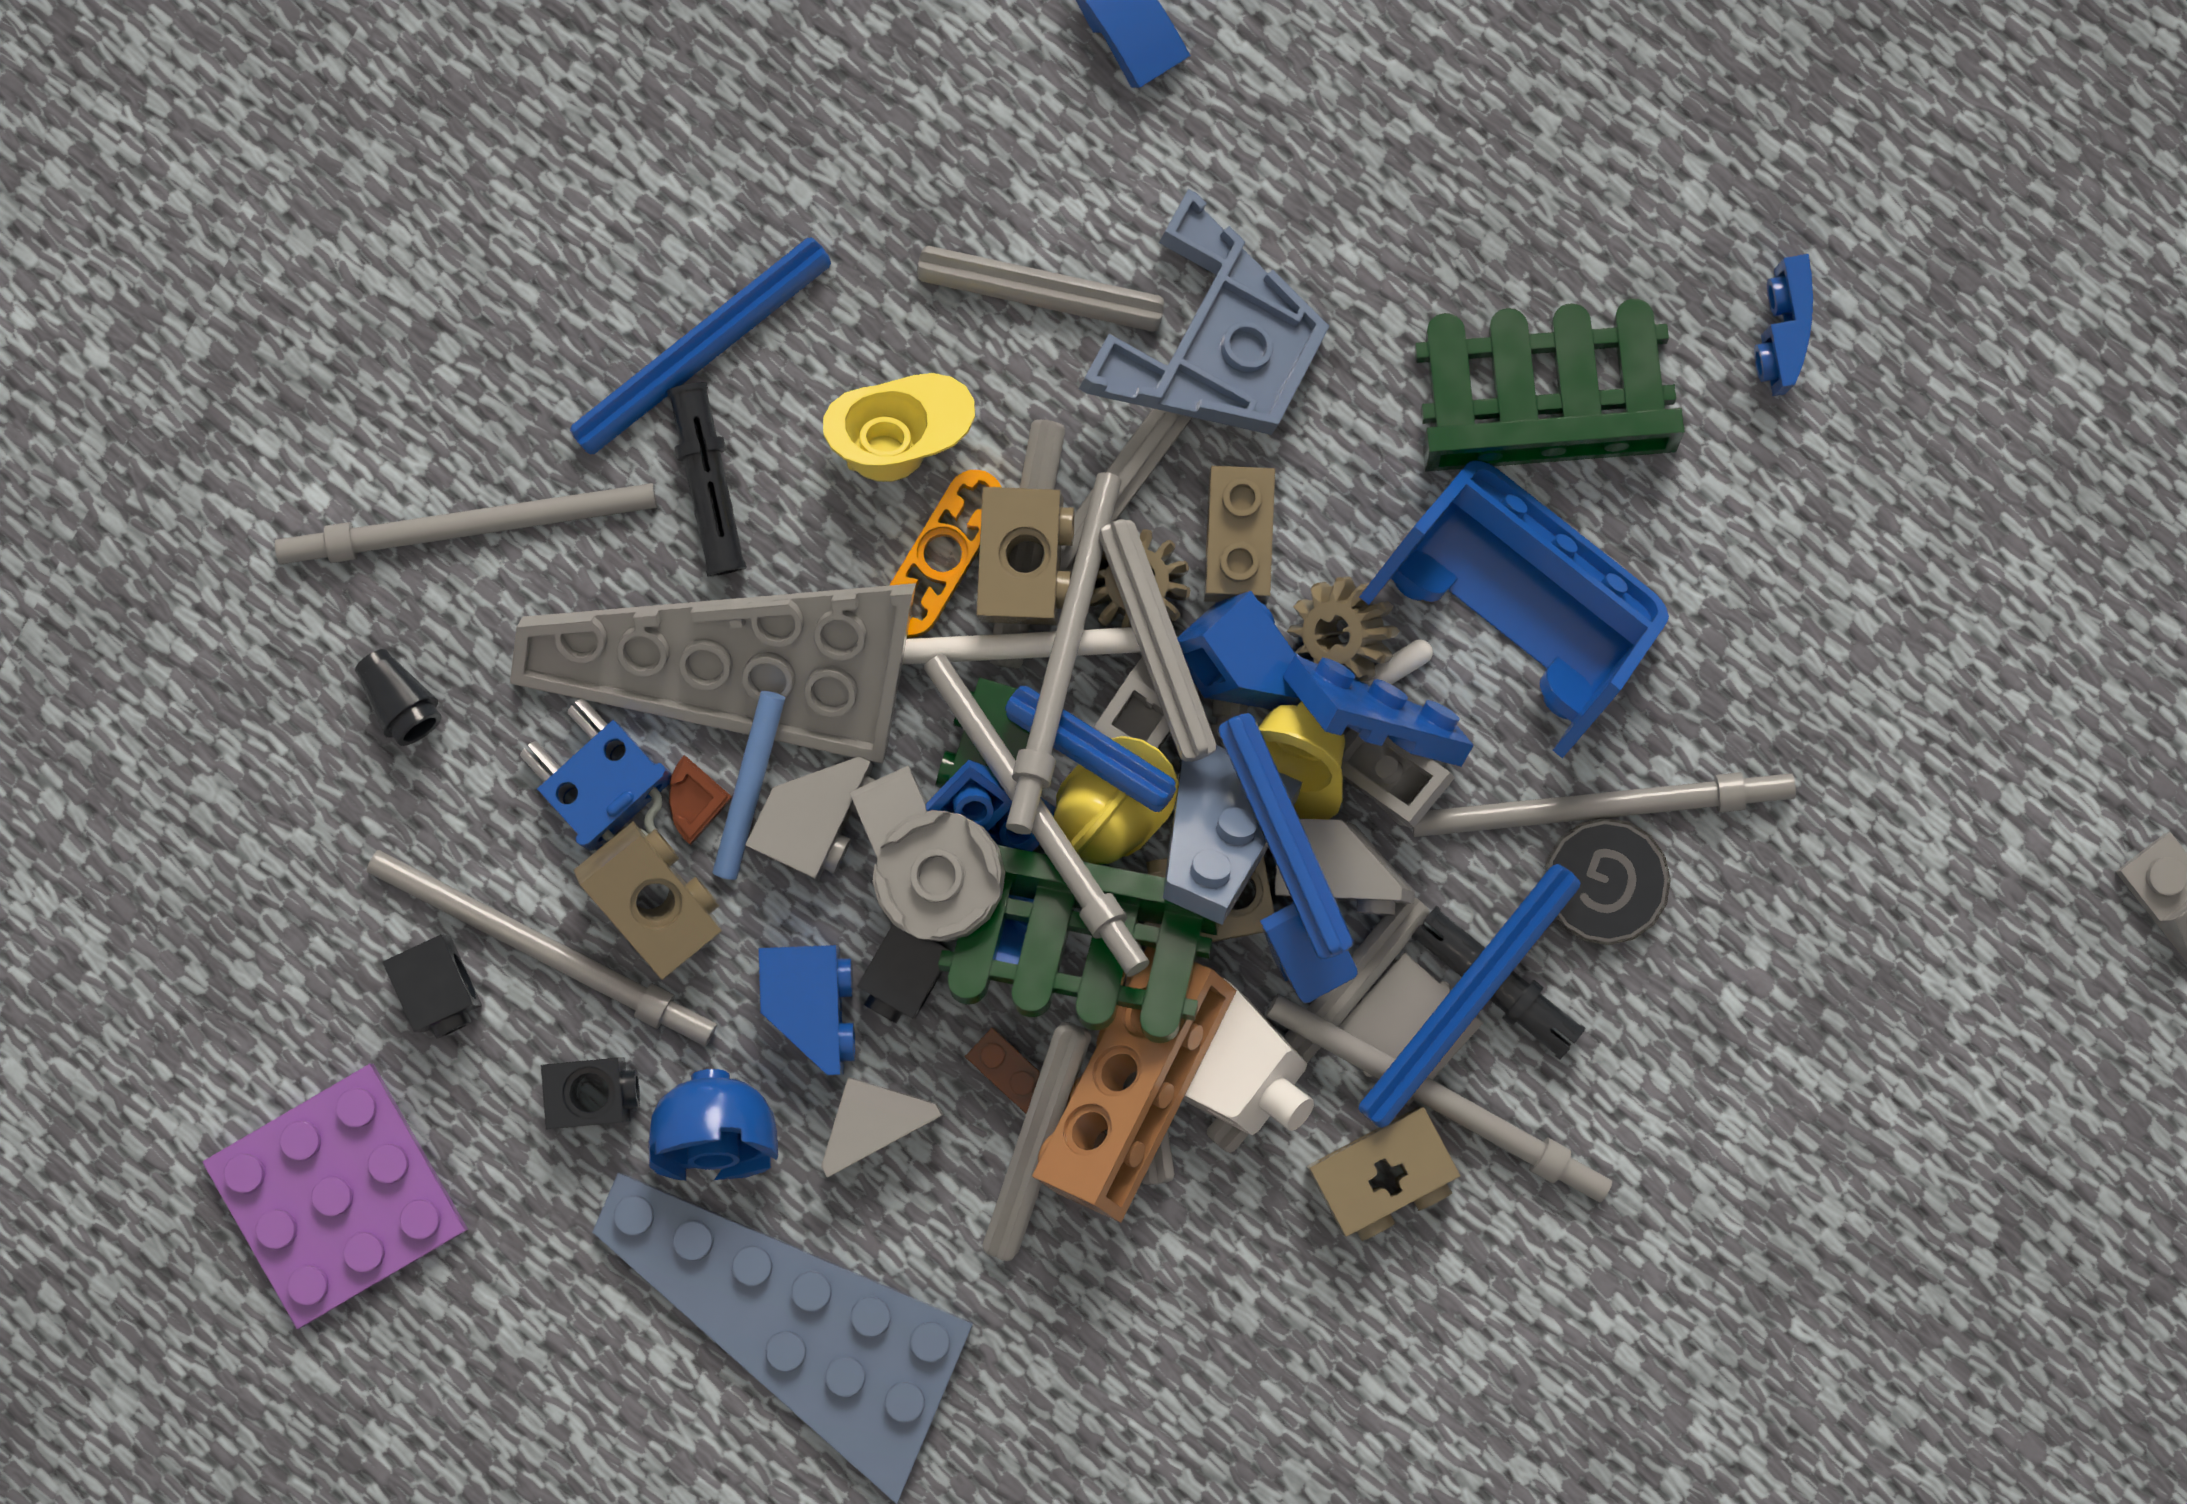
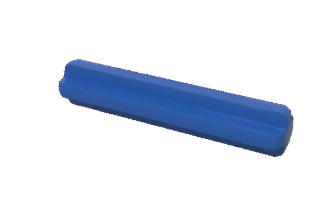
M1020 686L1006 704L1005 710L1008 719L1030 732L1040 694L1028 686ZM1063 709L1053 748L1154 812H1161L1168 805L1176 791V782L1172 777Z

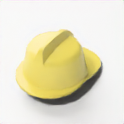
M936 373L912 375L876 386L862 387L842 394L830 404L823 417V435L831 450L846 460L850 470L857 471L863 477L877 482H893L906 478L920 467L925 457L936 455L955 446L968 434L975 419V401L967 387L953 377Z
M1302 701L1298 706L1280 705L1267 714L1259 729L1278 772L1302 782L1298 799L1294 804L1299 819L1329 820L1339 812L1343 800L1341 765L1345 747V736L1343 733L1340 736L1325 732Z
M1126 736L1110 738L1172 777L1176 782L1174 796L1161 812H1154L1078 764L1061 783L1056 794L1054 819L1082 861L1097 865L1110 864L1123 856L1131 855L1152 837L1169 818L1174 809L1179 782L1173 765L1159 749L1142 739Z

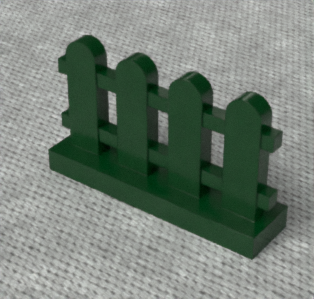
M1629 299L1620 304L1614 318V328L1592 329L1588 311L1584 307L1573 303L1565 304L1557 309L1552 320V332L1529 334L1526 317L1516 309L1506 308L1498 311L1492 317L1489 337L1466 339L1465 327L1460 318L1450 313L1436 315L1428 324L1426 342L1415 343L1416 363H1429L1433 403H1426L1421 406L1422 424L1435 423V427H1427L1424 438L1425 472L1463 469L1471 461H1482L1492 466H1507L1677 452L1685 432L1682 408L1665 409V405H1674L1676 402L1675 384L1662 385L1657 346L1658 344H1667L1669 340L1667 323L1655 324L1652 308L1648 303L1640 299ZM1617 348L1621 389L1599 390L1594 349ZM1554 353L1558 393L1536 395L1531 354ZM1491 357L1496 398L1473 400L1468 359ZM1624 409V412L1602 414L1601 410ZM1561 413V417L1538 419V415ZM1498 418V422L1475 424V420Z
M998 845L1005 869L1003 894L1000 902L987 922L972 934L958 938L955 951L942 950L939 958V970L949 972L948 986L952 997L956 1001L966 1005L981 1001L987 994L990 980L1013 985L1012 999L1014 1007L1020 1014L1026 1017H1038L1047 1012L1051 1006L1054 993L1077 997L1076 1012L1078 1020L1084 1027L1091 1030H1102L1108 1027L1115 1019L1118 1006L1141 1010L1140 1022L1143 1034L1147 1039L1155 1043H1166L1174 1039L1180 1030L1182 1019L1195 1021L1198 1000L1188 999L1187 995L1196 956L1209 959L1213 944L1212 938L1201 935L1202 933L1217 935L1219 923L1163 899L1164 877L1084 862L1103 893L1113 894L1127 915L1124 924L1137 944L1156 948L1147 989L1123 986L1126 973L1102 938H1094L1079 916L1080 912L1074 911L1075 908L1082 909V907L1046 854ZM1011 896L1034 899V902L1011 899ZM1006 919L1028 923L1018 964L996 960ZM1138 920L1161 924V928L1138 924ZM1069 931L1092 936L1082 977L1059 973Z

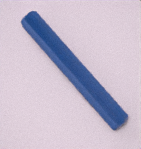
M1250 713L1234 716L1219 726V736L1313 949L1320 959H1329L1340 955L1353 946V939L1254 716Z

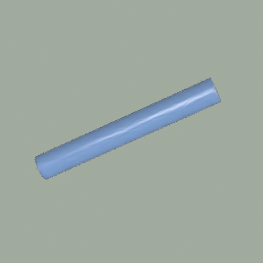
M770 691L760 692L712 871L714 875L724 879L735 880L739 873L746 847L745 844L749 836L786 699L778 693Z

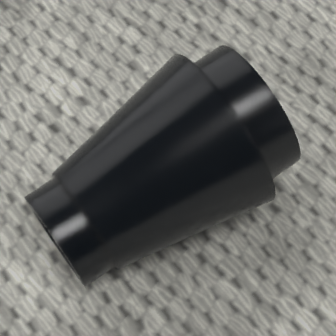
M379 649L370 653L357 664L355 672L360 678V682L385 737H394L400 746H407L427 736L440 723L442 716L436 709L438 699L395 658H392L386 649Z

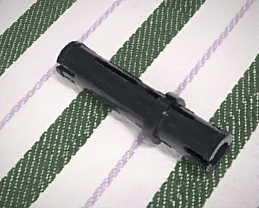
M696 382L673 387L667 393L671 399L680 442L679 445L674 447L676 458L678 461H684L694 515L697 520L707 566V577H714L742 571L747 566L743 560L734 509L721 453L726 451L724 437L717 436L707 393V382ZM694 423L696 424V427H697V432H698L699 440L697 439V434H696V430H695V425H694ZM701 451H702V456H703V460H704L706 472L704 471V467H703V462H702L701 453H700ZM708 487L710 488V492H711V496H712V501H713V505H714V510H715V514H716V519H717V523H718V528H719V532H720V537H719L718 532H717V527H716V522H715V518H714V513H713V508H712V504H711V499H710Z
M1436 905L1424 921L1444 938L1438 936L1424 923L1417 928L1411 937L1462 977L1485 947L1441 912V909ZM1512 971L1491 997L1490 1001L1505 1012L1502 1017L1504 1021L1511 1026L1517 1022L1551 1050L1555 1057L1560 1060L1570 1050L1571 1043L1552 1028H1556L1574 1044L1586 1028L1582 1024L1579 1025L1543 996L1541 991L1544 987L1538 982L1532 980L1529 984Z

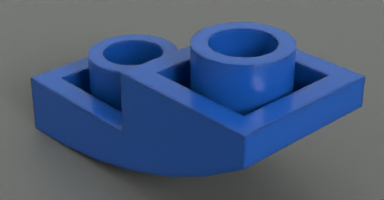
M1076 0L1092 32L1102 33L1131 88L1142 87L1191 56L1158 0Z
M1809 254L1783 258L1774 269L1775 278L1767 280V296L1773 316L1782 315L1784 322L1771 324L1761 334L1762 344L1755 345L1754 360L1759 380L1761 382L1770 381L1772 396L1784 395L1796 384L1809 345L1813 313V286Z
M968 760L925 804L927 811L937 810L961 814L981 825L997 845L1030 852L1039 845L1032 832L1030 834H1019L1006 828L1012 801L990 768L980 763ZM1040 797L1054 817L1056 807Z

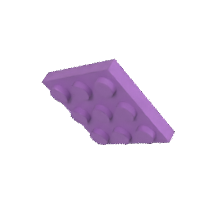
M374 1064L366 1065L202 1161L296 1329L304 1327L468 1230Z

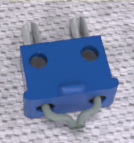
M579 699L575 701L601 731L598 733L580 712L571 705L568 709V714L591 740L564 765L560 767L537 741L528 744L530 749L553 773V775H550L527 749L524 748L522 750L521 758L544 782L537 790L578 834L576 842L588 851L598 850L606 841L611 840L616 836L614 834L653 799V804L644 819L646 831L641 829L647 836L656 829L653 821L662 807L660 792L671 783L672 772L661 763L655 764L617 722L612 720L607 724L586 700ZM624 745L626 749L625 755L621 759L613 761L612 753L614 749ZM577 788L578 795L576 800L571 804H565L566 793L571 789Z

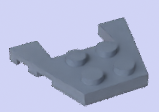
M1188 188L1159 243L1214 273L1215 279L1169 364L1165 365L1108 334L1079 390L1086 394L1272 435L1319 348L1329 325L1274 270L1267 273L1243 249L1245 241L1230 226L1223 229L1204 210L1207 203L1196 192Z

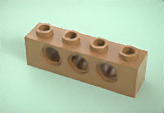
M1146 948L1144 954L1149 960L1148 966L1134 976H1127L1125 986L1143 990L1147 989L1156 948ZM1195 962L1187 995L1188 999L1198 1000L1195 1021L1182 1019L1178 1034L1174 1039L1166 1043H1155L1145 1037L1141 1029V1010L1118 1006L1114 1021L1108 1027L1099 1031L1096 1049L1083 1075L1073 1083L1067 1100V1107L1054 1133L1042 1144L1038 1155V1165L1032 1177L1057 1194L1121 1223L1237 990L1214 970ZM1137 1071L1134 1082L1123 1090L1127 1077ZM1108 1129L1103 1143L1094 1149V1143L1098 1135Z

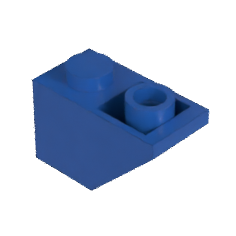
M1252 591L1216 602L1177 637L1192 680L1204 698L1270 710L1280 705L1298 706L1301 702L1283 678L1294 656L1299 655L1292 650L1276 627L1270 610L1257 600Z
M837 945L759 948L760 1013L826 1075H844V1062L855 1061L854 1023H842V997H853L852 959H840V947Z

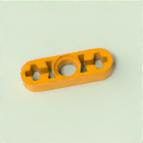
M968 470L953 479L890 585L916 583L917 588L919 580L907 577L912 568L917 567L928 580L946 584L940 595H937L930 586L928 587L921 600V606L927 611V615L922 621L914 617L910 619L907 638L922 636L934 627L980 551L982 509L974 511L967 523V528L978 530L977 535L972 541L957 527L940 522L946 513H949L957 522L965 507L964 500L959 496V492L963 488L974 491L979 483L987 487H1001L998 480L986 471ZM943 536L949 537L960 545L962 556L955 568L946 572H939L929 567L926 563L925 549L933 539Z

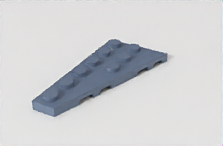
M617 1173L592 1233L897 1504L973 1322L624 1173Z

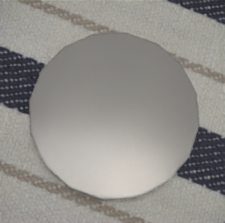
M931 810L910 816L887 834L880 847L882 849L877 858V865H874L872 880L878 904L896 927L916 938L947 942L968 936L991 918L1002 898L1005 869L999 847L984 827L961 814Z

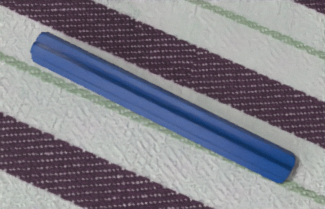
M806 238L573 423L570 428L572 436L585 452L590 455L597 453L668 396L667 391L685 383L827 270L831 265L827 252L814 238Z
M1559 864L1549 868L1361 1101L1359 1110L1368 1120L1381 1128L1391 1123L1578 891L1581 882L1572 872Z

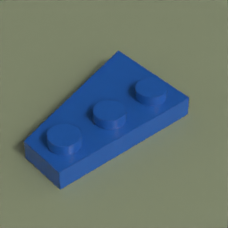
M1295 655L1283 675V678L1325 732L1341 736L1346 726L1360 733L1359 737L1365 742L1379 746L1383 745L1388 736L1393 743L1410 754L1462 767L1474 746L1457 726L1460 718L1447 707L1431 700H1427L1423 707L1408 701L1407 695L1400 689L1383 680L1374 679L1371 685L1355 679L1352 671L1331 659L1321 658L1319 663L1316 664Z

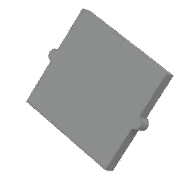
M1404 952L1338 1027L1396 1059L1449 994L1450 984L1446 981L1440 983L1436 981ZM1474 1018L1429 1074L1428 1078L1433 1080L1483 1024L1479 1018ZM1363 1071V1074H1364L1365 1076H1367V1077H1372V1075H1370V1074H1368L1367 1072ZM1410 1098L1406 1104L1410 1106L1415 1099Z

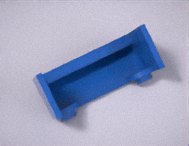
M1471 461L1466 464L1414 525L1359 596L1369 605L1390 579L1394 581L1402 594L1416 601H1438L1448 590L1547 668L1539 683L1544 702L1555 715L1572 722L1552 750L1562 759L1621 691L1669 619L1665 604L1650 588L1496 467L1482 461Z

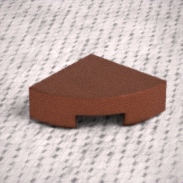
M683 755L671 777L669 804L675 827L681 836L692 845L732 800V796L687 756Z

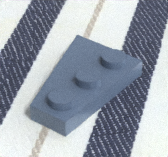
M1216 745V751L1201 760L1191 762L1183 761L1180 758L1179 786L1174 806V820L1162 898L1223 925L1269 847L1226 749ZM1279 772L1294 806L1298 799L1302 782Z

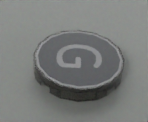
M1600 818L1580 823L1559 837L1545 858L1542 877L1550 867L1559 864L1572 872L1581 882L1580 888L1557 915L1555 921L1561 929L1582 942L1608 946L1634 940L1655 925L1667 905L1671 878L1665 854L1650 834L1631 822Z

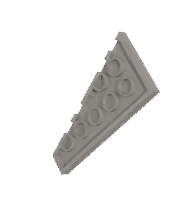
M916 583L524 616L516 627L510 684L747 735L750 733L760 692L770 691L786 698L775 741L854 758L861 757L868 761L883 764L888 748Z

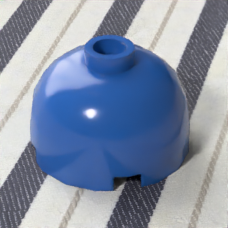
M720 1069L697 1071L691 1075L690 1081L677 1085L659 1100L652 1114L648 1140L649 1167L659 1175L687 1181L686 1169L691 1168L705 1170L721 1169L714 1180L747 1178L763 1173L771 1168V1158L778 1159V1137L774 1113L765 1098L756 1089L745 1082L730 1079V1074L727 1071Z

